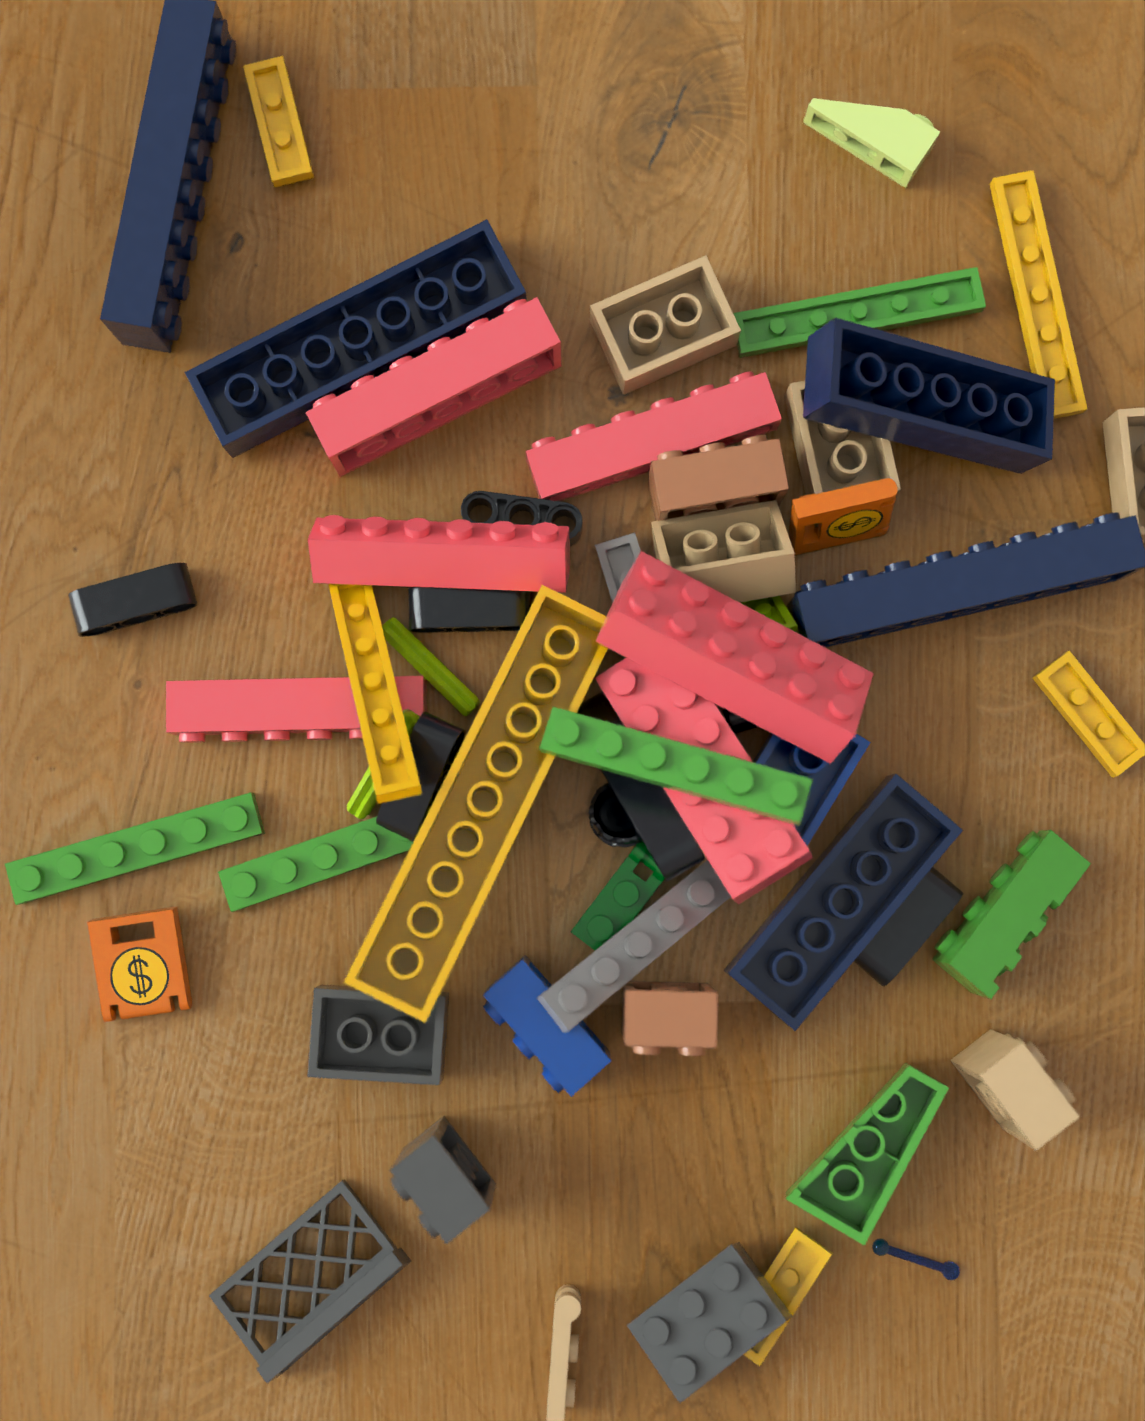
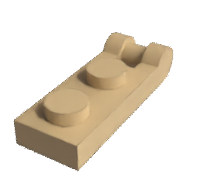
M563 1285L557 1290L555 1295L546 1421H564L565 1407L574 1408L576 1380L567 1379L568 1362L577 1363L579 1335L570 1333L571 1322L576 1320L581 1312V1295L579 1290L573 1285Z

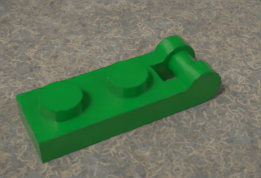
M643 842L633 848L570 931L594 951L637 916L665 879ZM639 862L653 871L646 881L632 872Z

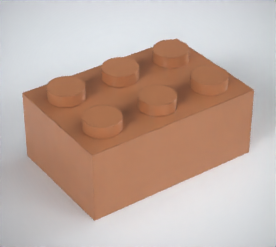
M757 435L743 439L741 441L742 445L725 448V443H712L700 447L699 453L683 455L681 450H673L659 454L657 456L658 460L651 461L648 476L655 521L777 500L778 506H780L789 490L780 439L767 440L766 435Z
M627 982L622 987L621 1033L625 1046H632L633 1053L643 1055L660 1054V1047H676L680 1055H706V1048H717L718 992L708 983Z

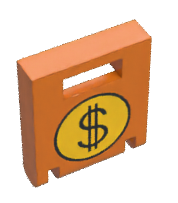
M885 478L819 494H808L793 499L788 536L795 555L885 535L889 529L898 492L895 481Z
M177 906L96 918L87 922L104 1022L116 1019L115 1005L117 1004L121 1019L174 1012L173 996L178 995L181 1010L192 1008L191 990ZM153 921L155 937L116 943L120 940L118 926Z

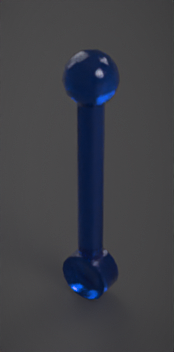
M877 1239L872 1244L873 1252L878 1256L889 1254L940 1271L948 1280H955L960 1274L959 1267L953 1261L940 1263L889 1246L888 1242L884 1239Z

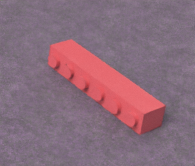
M752 371L744 372L732 377L728 385L715 389L712 384L701 386L690 392L691 397L676 402L672 397L665 398L653 403L649 411L636 415L634 411L622 412L611 418L612 423L597 428L595 424H586L572 430V436L557 441L555 437H547L534 442L531 445L532 449L525 452L527 464L539 499L563 501L647 473L650 470L651 461L658 460L657 456L664 452L681 450L683 455L700 452V447L708 444L725 443L726 447L741 442L748 437L763 435L777 430L782 417L766 372L755 376Z
M329 515L324 518H316L308 537L313 583L538 592L541 586L544 585L556 592L566 593L570 573L569 526H557L549 522L523 525L513 524L509 521L471 523L468 520L458 519L451 522H436L423 518H413L407 521L386 520L383 517L348 519L339 515Z
M394 676L402 711L409 709L419 716L425 711L427 712V680L424 676ZM349 677L166 681V732L179 735V742L201 743L205 742V735L222 734L223 742L248 741V734H264L265 741L290 740V733H307V740H332V732H349V739H363Z

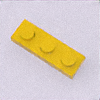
M279 56L243 65L274 187L314 178L284 57Z
M1070 650L1064 652L1033 677V680L1111 777L1119 776L1145 755L1144 742Z
M798 1227L793 1230L764 1275L792 1316H794L833 1255L831 1251ZM792 1317L743 1355L760 1367Z

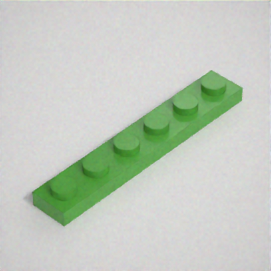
M978 267L733 314L741 329L737 347L739 357L743 358L808 345V336L834 318L885 331L983 312L986 308Z
M552 707L539 748L542 753L798 826L801 824L813 779L556 707Z
M250 792L6 863L5 868L15 905H21L265 834L255 795Z
M376 816L218 871L230 911L235 912L410 850L413 842L377 825Z

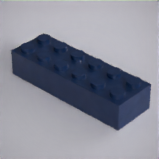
M834 318L808 336L803 418L1021 474L1052 460L1055 379Z
M892 774L886 776L727 965L724 971L785 1024L796 1031L961 834L963 829L899 775Z

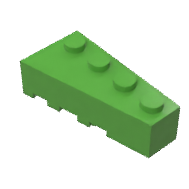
M1039 830L1037 834L1034 831L1030 832L1016 848L1020 854L1010 866L1005 863L991 877L989 883L993 887L983 899L977 896L964 909L962 916L966 919L957 930L949 929L936 943L934 948L938 952L932 960L970 993L992 999L1000 988L993 982L995 978L1002 975L1006 970L1012 971L1022 958L1020 949H1018L1022 942L1027 943L1040 934L1048 920V916L1044 914L1046 909L1050 907L1054 910L1059 907L1091 863L1052 830Z
M905 1063L786 1191V1200L865 1246L949 1087Z

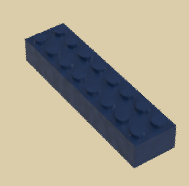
M164 1L100 320L122 345L171 353L173 340L177 341L181 334L182 320L178 314L181 300L186 301L189 293L190 281L189 277L186 276L189 261H194L197 253V237L194 236L197 221L201 222L205 213V198L202 196L204 183L210 182L212 177L213 160L210 157L212 143H217L220 137L221 122L218 117L220 103L225 104L228 97V80L225 78L228 65H233L236 56L235 39L231 38L227 20L223 19L216 1Z
M486 219L186 371L185 374L221 445L234 458L309 420L306 412L313 409L312 405L318 399L330 394H335L337 397L351 390V385L358 379L368 375L377 377L389 371L390 365L396 360L406 356L415 358L427 352L429 345L438 339L450 337L452 340L466 333V328L471 323L482 318H488L490 321L504 314V309L511 303L520 299L527 300L526 291L489 221Z
M1119 512L1096 517L1093 519L1094 523L1078 528L1077 522L1053 527L1051 533L1042 535L1039 538L1036 537V533L1033 531L1009 538L1010 542L999 547H995L993 541L968 547V552L953 557L952 551L936 553L927 556V561L917 566L911 567L910 561L906 560L889 564L884 567L885 571L873 576H869L868 570L849 573L842 576L843 581L837 582L834 585L827 586L826 580L809 582L800 586L801 590L795 593V596L786 607L797 623L800 635L828 648L1119 581L1145 568V549L1136 515L1120 519Z

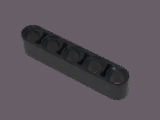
M603 691L581 703L577 711L581 715L624 726ZM600 769L666 881L705 860L696 840L663 787Z

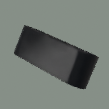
M474 491L468 494L461 504L462 519L468 520L471 523H477L469 518L471 510L478 505H485L492 510V514L487 521L481 523L510 522L516 512L527 511L534 517L531 525L543 522L553 523L557 518L563 516L571 518L576 526L569 533L570 546L576 544L582 534V515L579 509L566 502L488 491Z
M187 563L163 565L80 588L68 594L77 632L80 637L111 632L183 612L197 606Z
M410 587L408 589L409 631L417 633L519 631L531 608L530 591Z
M426 711L419 717L409 740L422 794L382 803L376 819L377 825L414 842L462 746L465 737L464 729Z
M932 867L854 962L880 985L886 986L896 977L957 905L963 892Z

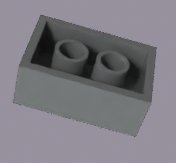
M319 985L315 987L308 1077L440 1085L444 1079L449 992H440L425 1023L351 986Z
M445 1116L407 1144L390 1169L394 1175L390 1180L397 1193L405 1201L409 1199L414 1201L422 1212L418 1217L425 1230L433 1238L440 1235L446 1244L491 1208L496 1183Z
M740 1242L728 1246L629 1323L627 1327L678 1402L681 1403L793 1316Z

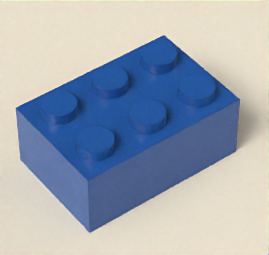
M770 733L753 761L756 764L813 779L800 826L793 824L807 846L871 743L858 734L852 738L830 764Z
M524 955L487 988L483 994L487 1000L483 1007L499 1026L507 1022L516 1033L512 1041L529 1060L534 1055L544 1065L542 1068L544 1071L541 1074L557 1093L565 1089L572 1097L612 1061L610 1051L583 1020L568 1032L563 1033L537 999L552 984L530 959Z

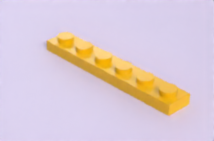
M1034 170L995 177L990 182V189L1031 373L1055 379L1054 419L1082 414L1088 408Z
M328 584L377 803L380 804L422 794L373 587L372 585Z

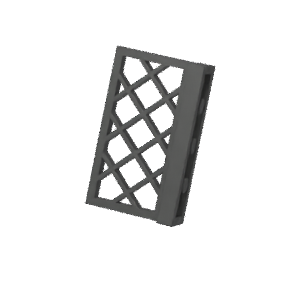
M342 1180L213 1291L209 1297L260 1365L257 1368L259 1374L266 1383H269L281 1376L406 1267L411 1260L402 1248L395 1246L349 1184ZM341 1194L352 1207L350 1225L328 1223L329 1205ZM321 1212L320 1222H310ZM358 1217L366 1227L357 1226ZM303 1227L319 1228L317 1254L295 1252L296 1234ZM327 1229L349 1231L346 1257L324 1255ZM356 1233L372 1234L383 1249L372 1259L354 1258ZM288 1241L287 1251L278 1250ZM269 1256L286 1257L283 1283L261 1281L263 1262ZM294 1258L316 1260L313 1286L291 1284ZM323 1261L346 1263L344 1283L338 1288L321 1287ZM353 1264L363 1265L352 1275ZM254 1270L253 1280L244 1279ZM236 1285L253 1286L250 1312L235 1310L225 1297ZM261 1287L282 1289L279 1315L258 1313ZM290 1290L312 1292L310 1312L305 1317L287 1316ZM320 1293L330 1294L319 1304ZM242 1318H248V1319H249V1321H248V1327H247V1325L244 1323V1321L242 1320ZM257 1319L279 1322L277 1341L266 1351L255 1338ZM286 1323L296 1324L286 1332Z

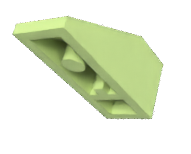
M813 98L809 103L803 121L812 129L905 188L932 150L940 134V131L934 128L929 119L919 114L914 115L906 109Z

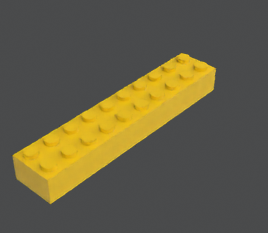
M544 585L541 586L344 981L345 984L426 1023L555 758L553 755L542 753L539 749L552 707L577 713L608 648L596 642V639L607 616Z

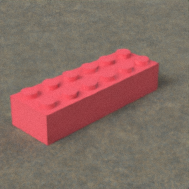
M538 297L528 302L526 299L517 300L504 309V314L490 321L488 318L479 319L466 328V333L452 340L450 337L438 339L429 345L427 352L415 358H412V356L400 358L390 365L389 371L377 377H374V375L364 376L351 385V390L337 397L335 394L326 395L314 402L312 405L313 409L307 411L306 414L339 476L341 477L561 367V342Z
M642 551L623 580L596 639V642L830 764L856 735L874 674Z
M627 657L595 677V680L625 727L752 762L715 703ZM663 787L730 896L738 905L813 858L809 848L791 823Z

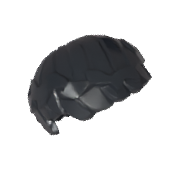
M609 783L598 788L589 806L590 825L595 835L602 842L612 847L627 848L643 842Z

